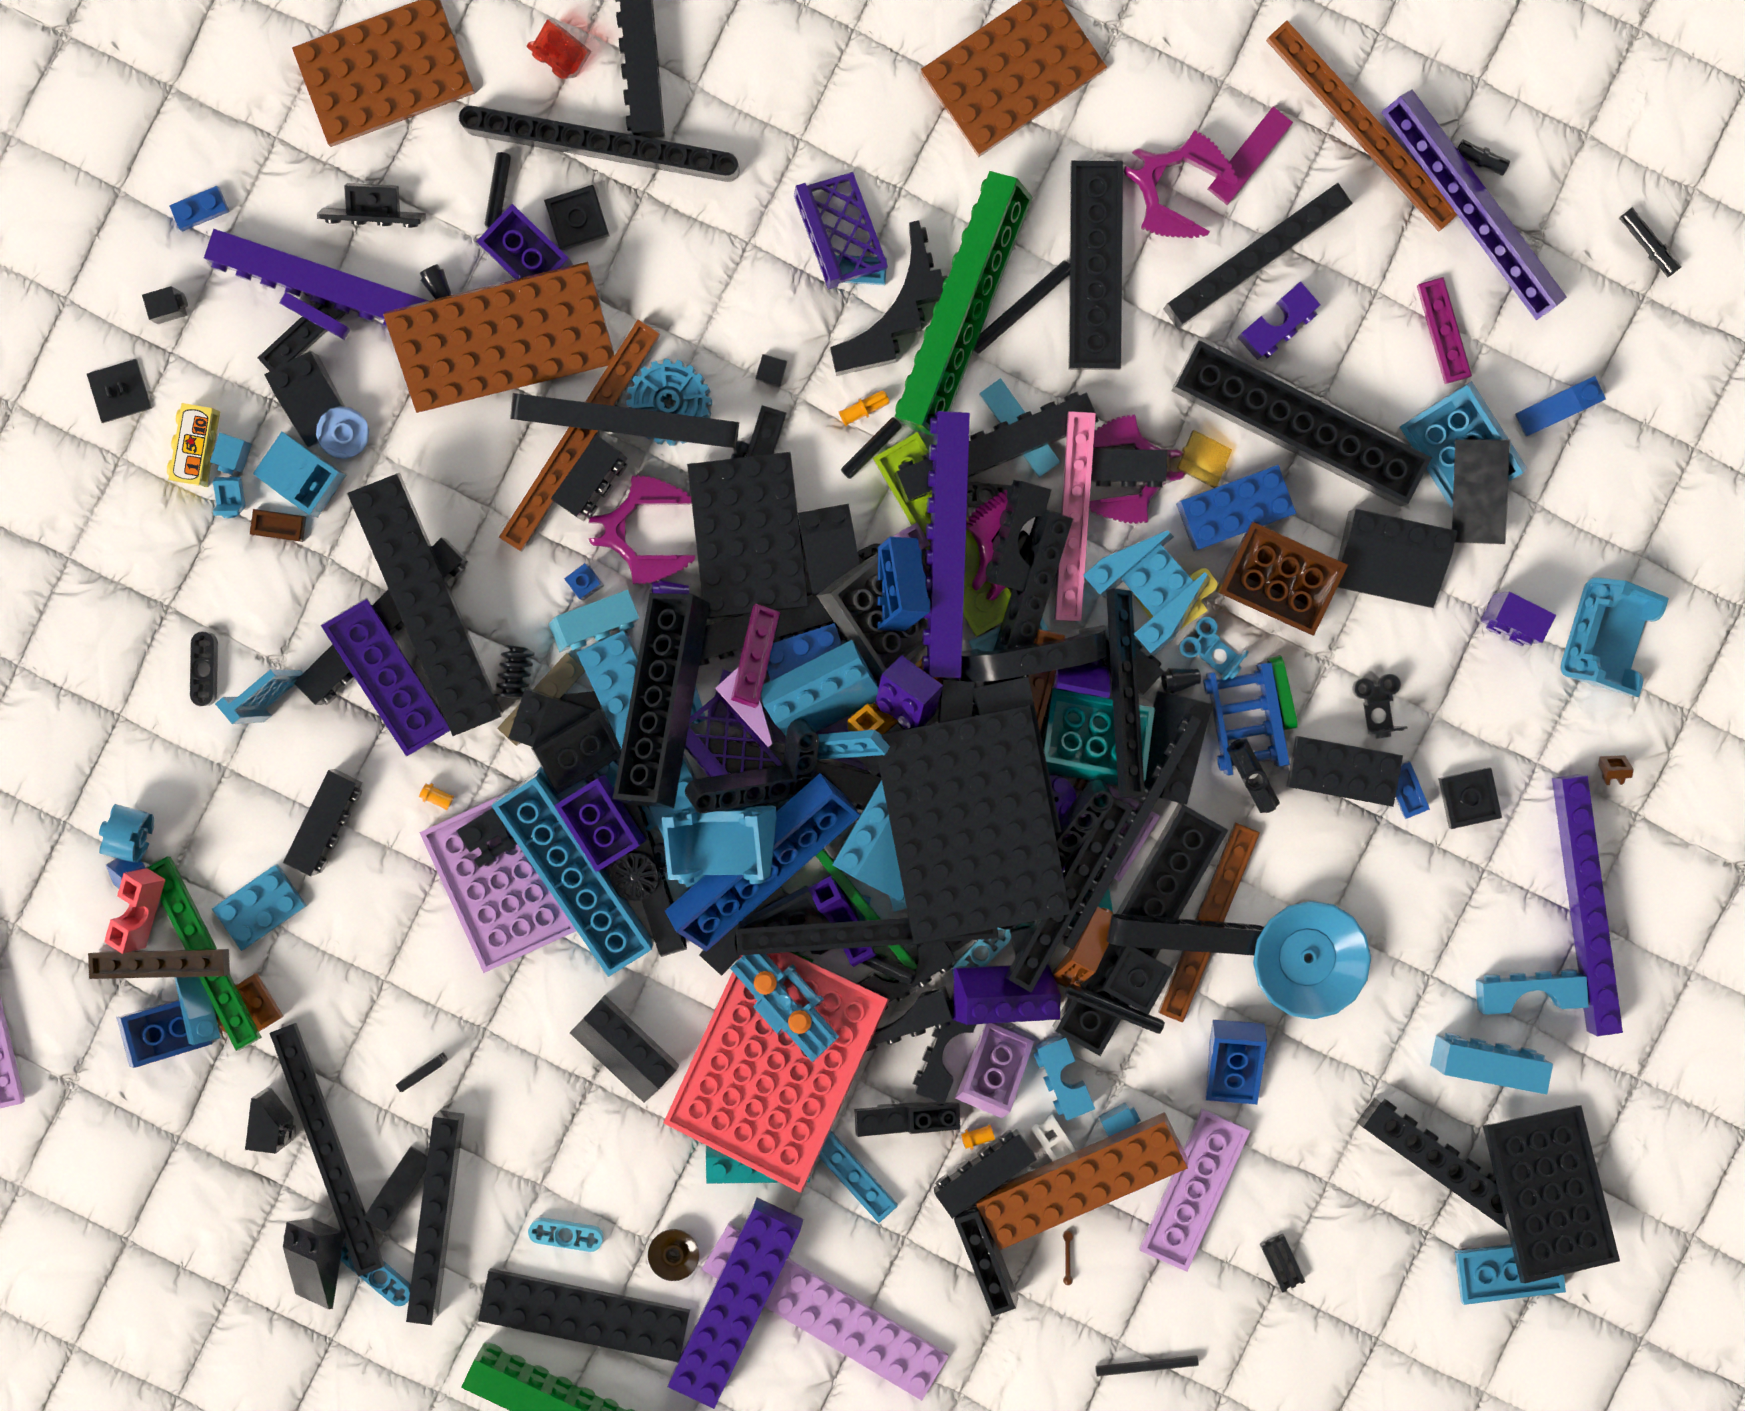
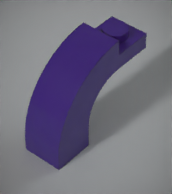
M832 876L809 887L818 911L830 923L861 921L849 898ZM873 947L844 949L853 967L876 955Z

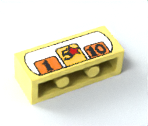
M181 403V408L176 413L177 432L173 435L171 441L173 455L172 460H169L167 465L168 480L208 487L212 464L210 460L214 451L220 411L213 408Z

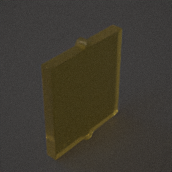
M1192 430L1186 447L1182 448L1183 454L1177 469L1213 488H1217L1223 472L1227 470L1226 464L1232 449Z

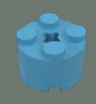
M114 804L108 822L103 821L99 829V836L103 837L99 853L138 863L148 849L149 843L145 841L147 834L153 833L154 816L145 811Z

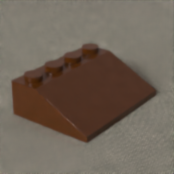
M1251 522L1226 567L1215 592L1314 636L1348 565L1255 522Z

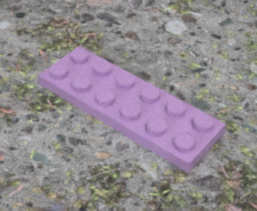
M1203 1108L1201 1109L1184 1147L1188 1157V1169L1171 1176L1139 1247L1141 1252L1188 1272L1249 1136L1250 1130Z

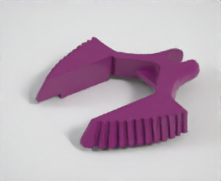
M1194 130L1190 138L1178 149L1159 154L1140 148L1132 152L1133 155L1143 160L1144 167L1140 170H1133L1124 166L1123 172L1125 176L1139 185L1144 196L1146 212L1141 226L1142 230L1146 229V231L1150 230L1151 233L1155 232L1156 235L1176 236L1177 238H1180V236L1182 238H1186V236L1189 238H1193V236L1199 238V235L1204 237L1210 233L1209 230L1201 227L1194 221L1159 204L1155 188L1165 169L1180 164L1182 161L1227 184L1236 185L1238 178L1234 176L1235 170L1231 169L1233 166L1231 163H1228V159L1224 158L1225 155L1221 154L1222 151L1218 150V146H1215V143L1211 142L1210 138H1206L1205 135L1202 136V133H1197Z
M1135 414L1131 417L1130 415H1127V417L1122 416V418L1117 417L1116 420L1112 419L1111 422L1108 421L1107 424H1103L1102 427L1094 430L1093 449L1134 445V448L1137 450H1168L1154 446L1142 436ZM1178 449L1169 450L1171 451V459L1184 456L1183 452ZM1170 470V482L1183 479L1186 471L1173 472ZM1146 483L1138 495L1091 500L1089 508L1092 513L1102 514L1103 517L1113 518L1115 521L1129 522V524L1133 522L1135 524L1138 522L1146 523L1148 522L1150 500L1160 488L1147 487Z
M633 475L626 500L611 513L595 515L589 519L588 523L603 524L605 527V534L602 537L588 538L589 542L593 546L607 547L617 552L628 563L633 584L657 582V580L666 578L667 575L671 576L672 573L675 574L678 570H684L683 567H688L689 562L692 564L695 560V555L637 556V553L626 543V519L637 509V505L692 504L691 496H687L688 493L686 491L682 492L683 489H677L676 486H671L670 483L666 484L665 481L661 482L660 479L657 480L655 477H640V475L635 477Z
M1007 490L1003 494L1000 492L998 496L989 499L984 505H980L966 520V530L977 542L980 557L979 569L972 581V588L975 591L979 590L986 581V567L991 561L994 552L991 541L1001 527L1000 516L1006 509L1008 502ZM991 583L986 599L989 601L995 600L1006 587Z

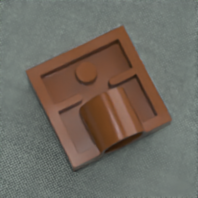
M257 973L236 985L259 1032L284 1017ZM216 1014L218 1025L227 1033L218 1014Z

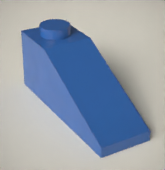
M1593 376L1515 413V416L1527 437L1602 402L1606 398L1596 377Z

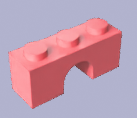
M148 868L123 873L117 896L129 903V907L120 917L110 919L104 941L106 944L122 954L146 948L165 883L164 878Z

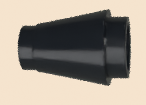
M438 264L419 273L422 277L420 281L434 299L451 296L444 269H440Z
M1168 668L1161 675L1163 690L1172 694L1201 683L1199 669Z

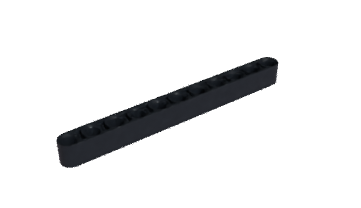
M477 106L463 107L459 113L460 124L468 134L724 182L734 181L740 173L737 158L729 152ZM477 116L478 121L475 125H467L470 117ZM496 121H504V125L500 130L492 129ZM521 126H530V129L527 132V134H518V130ZM546 131H555V135L552 139H543V135ZM578 134L581 136L580 141L576 144L568 142L572 135ZM597 140H606V145L603 148H594ZM623 144L632 145L631 151L626 154L620 153L619 149ZM650 148L658 151L657 155L653 158L645 157V152ZM675 153L683 155L682 160L678 163L670 161L671 156ZM699 158L709 160L708 164L703 168L695 165ZM726 162L734 165L733 170L730 172H723L720 168Z

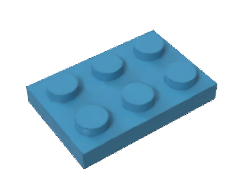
M276 864L212 908V910L239 949L243 951L307 905L280 866Z

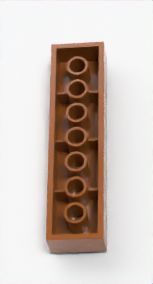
M1164 1112L1005 1182L977 1201L976 1205L1000 1251L1188 1169V1157Z

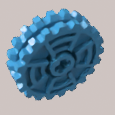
M664 359L663 364H658L657 361L651 362V368L643 367L640 369L642 375L640 377H633L634 387H628L627 393L631 395V399L626 400V406L629 408L703 418L711 417L708 406L712 405V399L707 396L711 391L707 384H703L705 379L700 373L695 375L696 370L691 365L685 368V364L680 360H677L675 364H672L670 359ZM668 397H672L674 402H676L674 407L670 405V409H667V406L663 403L665 399L669 400ZM654 438V441L660 445L664 441H667L669 446H675L676 444L674 440Z

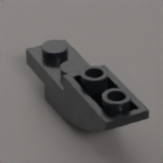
M959 1103L880 1104L877 1107L854 1109L855 1134L857 1137L904 1132L918 1134L961 1129Z

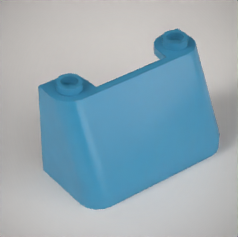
M1590 579L1583 588L1560 668L1562 674L1628 696L1639 697L1643 686V676L1640 672L1631 669L1645 621L1653 622L1659 620L1666 610L1669 598L1624 580Z
M746 806L710 813H699L694 807H688L662 817L668 880H678L680 884L694 882V878L700 875H743L744 879L749 880L750 884L766 882L765 879L771 875L777 820L776 807Z

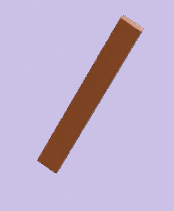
M1236 822L1234 823L1195 920L1225 921L1260 832ZM1182 951L1158 1013L1179 1022H1184L1210 958V952Z

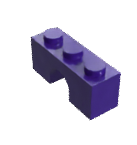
M1301 281L1276 303L1284 314L1282 325H1270L1260 316L1237 337L1257 360L1263 355L1266 359L1279 349L1276 344L1281 339L1287 342L1298 332L1295 328L1302 321L1306 325L1318 315L1315 310L1321 304Z

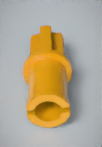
M880 391L864 400L858 399V403L838 411L846 427L848 424L864 416L868 418L870 413L890 403L885 391Z

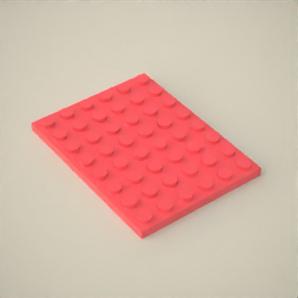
M791 952L770 953L767 955L782 972L793 964L797 968L796 972L817 996L821 995L824 998V1001L816 1010L840 1037L812 1062L787 1033L783 1032L781 1035H777L753 1007L757 1002L754 998L755 996L732 972L663 1123L801 1193L806 1186L890 999ZM789 978L784 982L787 988L786 992L798 1005L805 1007L810 1003Z

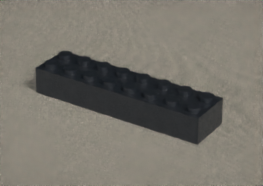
M649 594L613 799L631 805L663 808L675 807L710 606L709 602L694 594Z

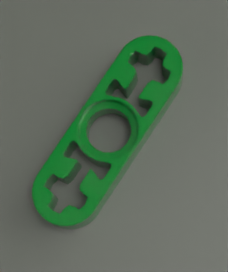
M1281 655L1267 658V663H1272L1283 730L1297 728V717L1284 660Z

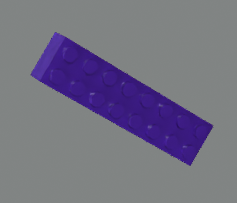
M756 1197L675 1366L667 1387L713 1409L715 1408L801 1231L804 1219Z

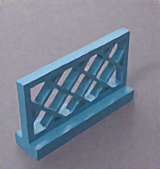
M270 669L238 697H222L215 705L231 724L265 722L272 716L267 711V708L295 685L294 682L303 673L301 670Z

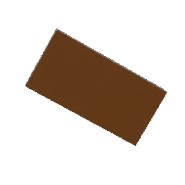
M253 509L250 535L303 542L306 517Z

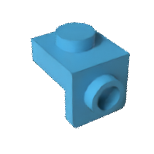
M215 477L213 479L216 507L213 509L214 516H222L223 518L237 517L246 506L241 477Z

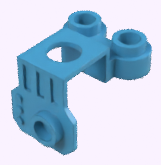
M1203 617L1199 619L1195 626L1199 636L1197 639L1194 637L1184 638L1179 644L1180 653L1187 658L1199 655L1201 659L1222 675V680H1226L1228 677L1233 679L1242 667L1239 664L1247 657L1249 651L1244 650L1241 654L1237 655L1220 641V637L1215 634L1218 626L1213 618ZM1203 623L1209 624L1210 630L1208 632L1202 631L1201 625ZM1190 642L1193 644L1194 649L1192 652L1185 650L1186 643ZM1216 649H1223L1226 652L1227 658L1222 664H1217L1212 660V653Z

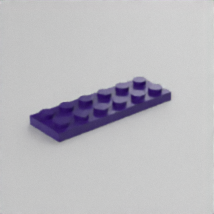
M368 598L361 600L321 624L329 640L406 757L450 731L443 714Z

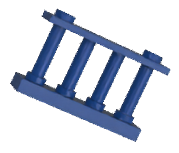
M1271 662L1256 664L1257 670H1254V673L1235 676L1233 679L1229 677L1226 680H1216L1215 673H1206L1207 679L1203 680L1206 695L1210 694L1211 704H1213L1212 711L1220 755L1217 756L1219 770H1223L1224 775H1234L1232 766L1235 765L1227 751L1228 741L1262 734L1269 736L1271 746H1268L1266 750L1254 752L1258 761L1270 759L1271 762L1274 761L1275 766L1290 765ZM1254 683L1260 685L1262 695L1258 699L1221 705L1218 690ZM1255 709L1265 710L1266 721H1263V724L1225 730L1223 715Z

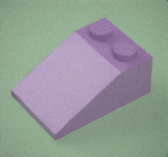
M737 668L715 689L769 747L775 741L761 696L759 705L756 708L731 700L738 671Z
M993 1023L985 1024L962 1076L955 1099L999 1118L1005 1117L1011 1112L1034 1041Z

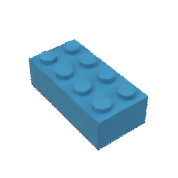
M1445 1033L1444 1037L1438 1035L1435 1037L1430 1066L1447 1076L1547 1095L1553 1063L1545 1060V1055L1539 1054L1533 1049L1521 1047L1519 1051L1507 1044L1496 1042L1494 1046L1487 1044L1485 1040L1470 1038L1469 1042L1468 1040L1461 1039L1459 1035Z

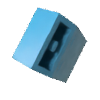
M282 431L253 473L289 502L308 515L317 518L347 476Z

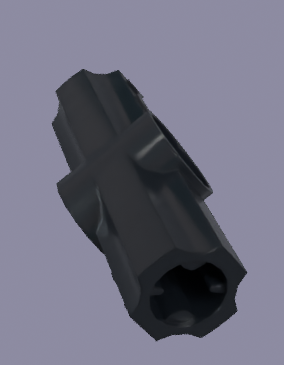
M1238 739L1232 742L1227 751L1259 812L1270 813L1276 810L1280 801L1248 740ZM1258 774L1255 778L1249 779L1251 775Z

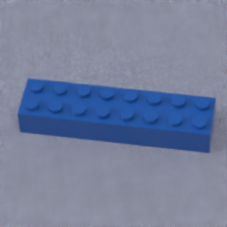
M818 774L776 812L777 820L771 875L765 879L766 882L750 884L749 880L744 879L743 875L703 876L665 910L675 931L707 952L732 930L738 922L749 915L861 816L848 796L823 775Z

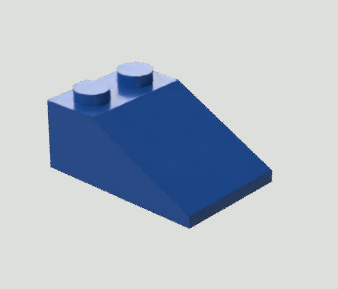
M179 1000L116 1017L128 1064L132 1068L212 1045V1041L195 1045L189 1044Z
M1212 1020L1206 1101L1258 1104L1267 1047L1264 1023Z

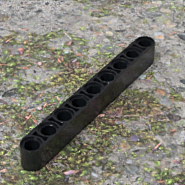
M518 393L512 394L510 419L728 448H737L740 423Z

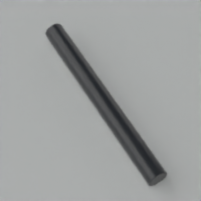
M1195 1355L1095 1366L1096 1376L1099 1377L1199 1366L1198 1356Z

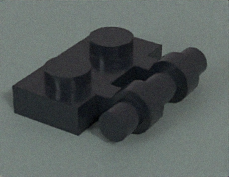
M493 808L456 830L469 852L477 848L481 850L482 855L474 859L479 868L487 863L492 864L497 860L496 857L506 851L511 852L517 848L516 841L510 836L507 831L508 829ZM499 835L502 842L490 848L487 842Z

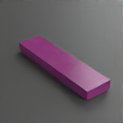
M1273 106L1228 162L1233 166L1231 169L1235 170L1234 176L1238 178L1237 184L1230 185L1216 178L1207 190L1228 205L1293 122Z
M1444 277L1418 284L1417 290L1444 384L1471 377L1472 374Z
M759 604L753 606L731 696L732 701L753 708L759 705L780 612Z

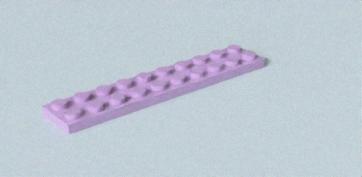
M728 1223L702 1266V1270L718 1279L741 1231L740 1229ZM787 1258L764 1305L765 1308L921 1401L948 1358V1353Z

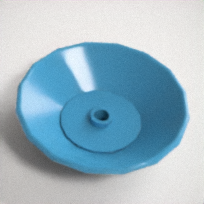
M1307 901L1287 906L1267 922L1257 939L1253 964L1258 985L1271 1004L1291 1016L1318 1019L1337 1014L1356 1000L1368 981L1371 954L1367 936L1352 915L1334 904ZM1310 953L1311 959L1305 962V954Z

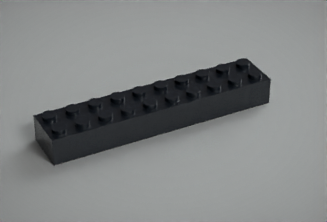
M1200 340L1194 344L1171 390L1199 406L1400 507L1409 504L1432 457Z
M400 472L348 492L347 495L452 736L502 717L503 711L497 697L494 695V690Z
M1178 803L1116 914L1179 918L1226 836L1228 829L1184 804ZM1109 943L1096 972L1080 984L1079 987L1129 1006V1004L1101 989L1124 946ZM1135 947L1155 959L1161 950ZM1068 998L1060 1011V1020H1055L1052 1026L1057 1033L1101 1056L1121 1019Z

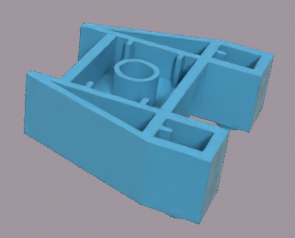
M1168 530L1102 558L1083 575L1099 595L1104 598L1106 597V590L1116 588L1122 582L1130 588L1154 616L1134 633L1150 654L1154 656L1176 637L1210 580V577L1204 572L1193 581L1163 547L1174 537Z

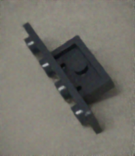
M346 183L344 185L346 209L322 208L317 213V219H325V222L330 224L340 223L341 220L351 221V224L354 225L377 222L378 226H391L393 223H403V227L413 228L418 227V224H421L426 219V213L400 212L399 186Z

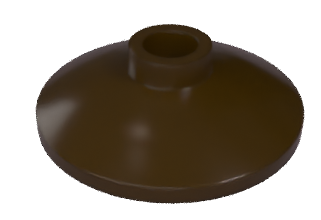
M669 1229L659 1233L652 1240L648 1249V1262L652 1271L660 1278L668 1281H679L687 1278L696 1269L699 1261V1248L696 1241L691 1235L678 1229ZM677 1249L679 1255L672 1256L670 1250Z

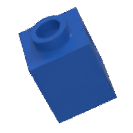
M586 563L564 578L579 600L583 601L604 586L590 565Z

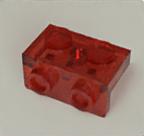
M547 19L535 41L528 42L526 46L532 51V56L536 60L547 63L552 67V72L561 79L577 77L592 52L553 19Z

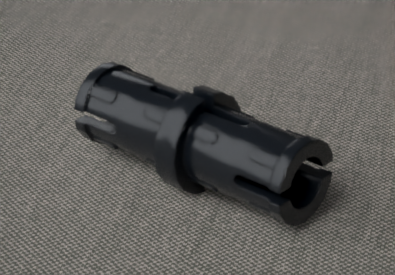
M1462 139L1457 148L1463 158L1475 163V166L1478 168L1484 167L1503 176L1509 167V159L1490 152V149L1487 147L1483 149Z

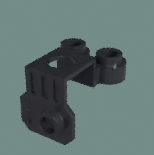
M1393 674L1381 676L1378 680V686H1375L1367 678L1356 680L1352 686L1353 694L1365 701L1363 706L1368 734H1375L1376 739L1391 737L1392 731L1408 729L1407 726H1393L1390 701H1393L1392 695L1397 693L1401 687L1400 679ZM1387 679L1392 683L1390 689L1384 687V682ZM1360 684L1366 686V692L1363 694L1358 690ZM1376 708H1381L1386 713V718L1381 723H1375L1371 718V713Z

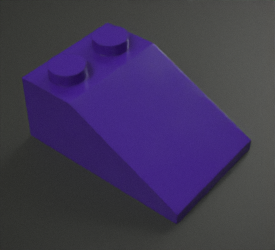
M1098 660L1079 666L1058 669L1055 673L1052 688L1109 698V667L1103 666V661Z

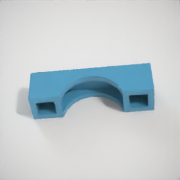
M1575 969L1561 970V974L1551 975L1550 971L1535 972V976H1526L1525 973L1509 974L1510 978H1500V975H1485L1483 980H1476L1477 1010L1485 1015L1511 1013L1515 1002L1523 994L1535 990L1544 991L1551 998L1553 1004L1561 1009L1589 1008L1587 977L1577 973Z

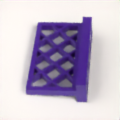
M853 172L810 185L802 183L795 186L793 196L828 290L838 287L839 283L888 268ZM847 181L850 182L852 192L849 197L836 191L839 184ZM821 189L830 195L826 203L823 204L815 200L812 192ZM833 196L846 202L842 212L828 206ZM849 204L860 209L861 215L858 221L845 215ZM825 211L839 217L834 228L823 223L822 217ZM842 219L855 225L850 236L837 230ZM858 227L869 233L870 238L867 244L853 238ZM834 235L847 241L843 251L832 247L831 240ZM850 243L864 249L859 260L846 254ZM866 252L877 255L879 264L870 266L862 262ZM843 258L856 264L853 272L842 274L839 265Z
M720 693L690 717L689 725L696 719L707 720L706 735L695 734L688 727L685 749L709 777L729 774L725 769L726 758L741 760L740 772L744 770V760L759 761V769H762L763 761L773 762L776 766L783 765ZM718 700L727 708L726 718L711 717V706ZM706 710H708V716H701ZM729 712H730L736 719H731V718H729ZM710 720L725 722L724 736L709 735ZM729 722L742 725L743 738L728 737ZM746 731L753 739L746 738ZM699 738H706L705 745ZM709 739L724 740L723 755L712 754L709 751ZM727 740L742 741L741 756L726 755ZM746 742H756L760 746V758L745 756ZM763 751L769 758H763ZM716 758H723L722 765Z

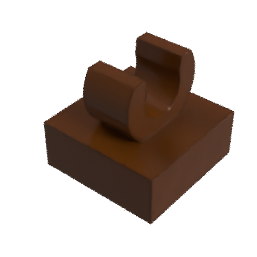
M1625 755L1599 756L1598 766L1603 773L1602 778L1606 785H1610L1611 779H1617L1618 783L1623 785L1625 778L1633 777L1634 769Z

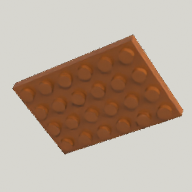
M417 0L292 47L327 144L330 147L475 94L441 0Z
M1021 0L923 67L921 74L976 155L980 157L1106 71L1107 66L1062 0Z

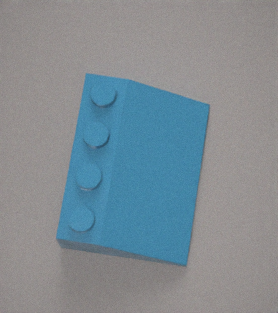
M1472 381L1400 426L1412 448L1432 457L1426 470L1452 510L1455 439H1508ZM1511 442L1509 481L1523 474L1527 469Z
M850 640L764 684L761 699L774 723L786 736L787 728L794 720H806L812 729L817 732L859 711L866 704H873L876 701L879 685L854 642Z
M881 779L835 858L833 866L901 901L904 897V891Z

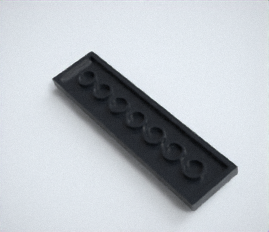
M1071 160L1068 370L1121 369L1123 161Z
M490 1268L487 1274L478 1321L678 1362L683 1348L690 1309Z

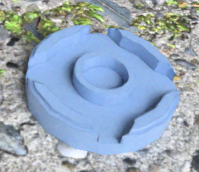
M339 406L329 409L321 416L317 424L316 436L326 453L335 458L347 459L356 456L364 450L369 440V427L366 419L360 412L351 407Z

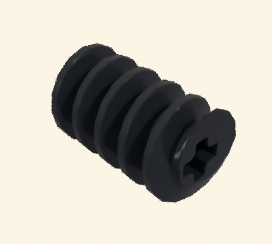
M502 644L509 649L508 652L501 653V656L506 658L507 662L499 663V666L504 668L506 672L498 673L497 676L502 678L504 682L496 683V687L503 691L494 695L520 699L524 693L521 688L529 687L530 683L523 680V678L531 676V673L525 670V668L533 666V663L527 660L526 657H532L535 653L525 647Z

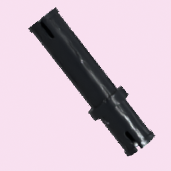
M1633 207L1619 217V220L1649 254L1648 258L1650 261L1654 260L1667 278L1682 267L1667 250L1669 247L1666 243L1662 244Z

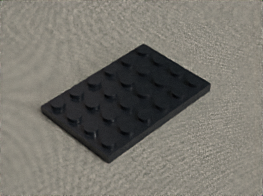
M791 452L687 464L702 599L710 603L707 619L751 614L755 604L775 611L808 607Z
M1575 1105L1483 1125L1520 1283H1530L1619 1262L1620 1258L1582 1106Z

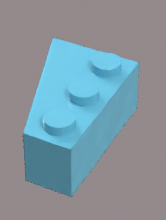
M625 590L558 615L548 625L559 652H563L570 648L572 651L587 645V641L595 639L597 642L611 636L610 632L619 629L620 632L629 630L634 627L633 623L639 619L629 591Z

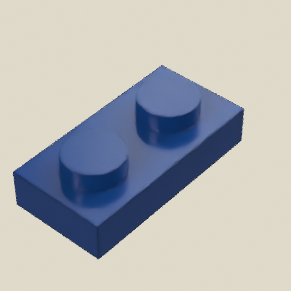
M218 186L169 205L177 226L182 232L230 212Z
M1410 761L1401 765L1395 796L1405 819L1430 810Z

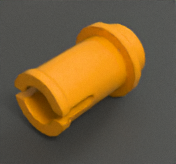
M425 783L419 795L423 799L422 802L428 801L448 810L454 796L433 787V783L430 785Z
M990 1124L969 1132L966 1129L965 1133L961 1134L965 1149L970 1148L973 1150V1146L995 1140Z

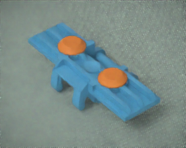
M767 954L743 955L730 968L755 996L754 998L757 1002L753 1007L777 1035H781L783 1032L787 1033L812 1062L840 1037L816 1010L824 1001V998L821 995L817 996L796 972L797 968L793 964L782 972ZM788 978L810 1002L805 1007L798 1005L786 992L787 988L784 982Z

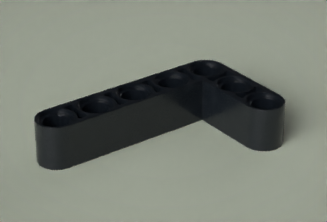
M794 720L787 728L782 766L695 779L685 787V795L699 813H710L791 799L815 778L819 737L806 720Z

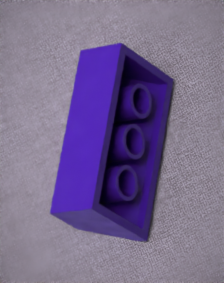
M1049 964L1046 965L1032 992L1005 978L1011 965L954 968L953 1020L966 1025L1060 1020L1061 993Z

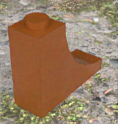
M1096 908L1074 949H1070L1060 964L1054 969L1053 976L1058 984L1065 988L1071 983L1079 986L1096 972L1109 944L1106 939L1111 915L1114 914L1112 911L1106 908Z

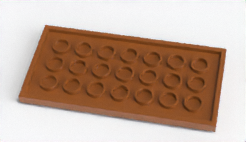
M588 262L386 311L383 314L416 413L605 367L610 364L615 356Z

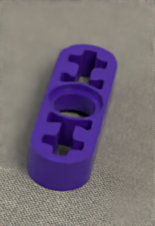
M287 292L284 293L279 302L284 307L343 340L346 339L351 330L339 321Z

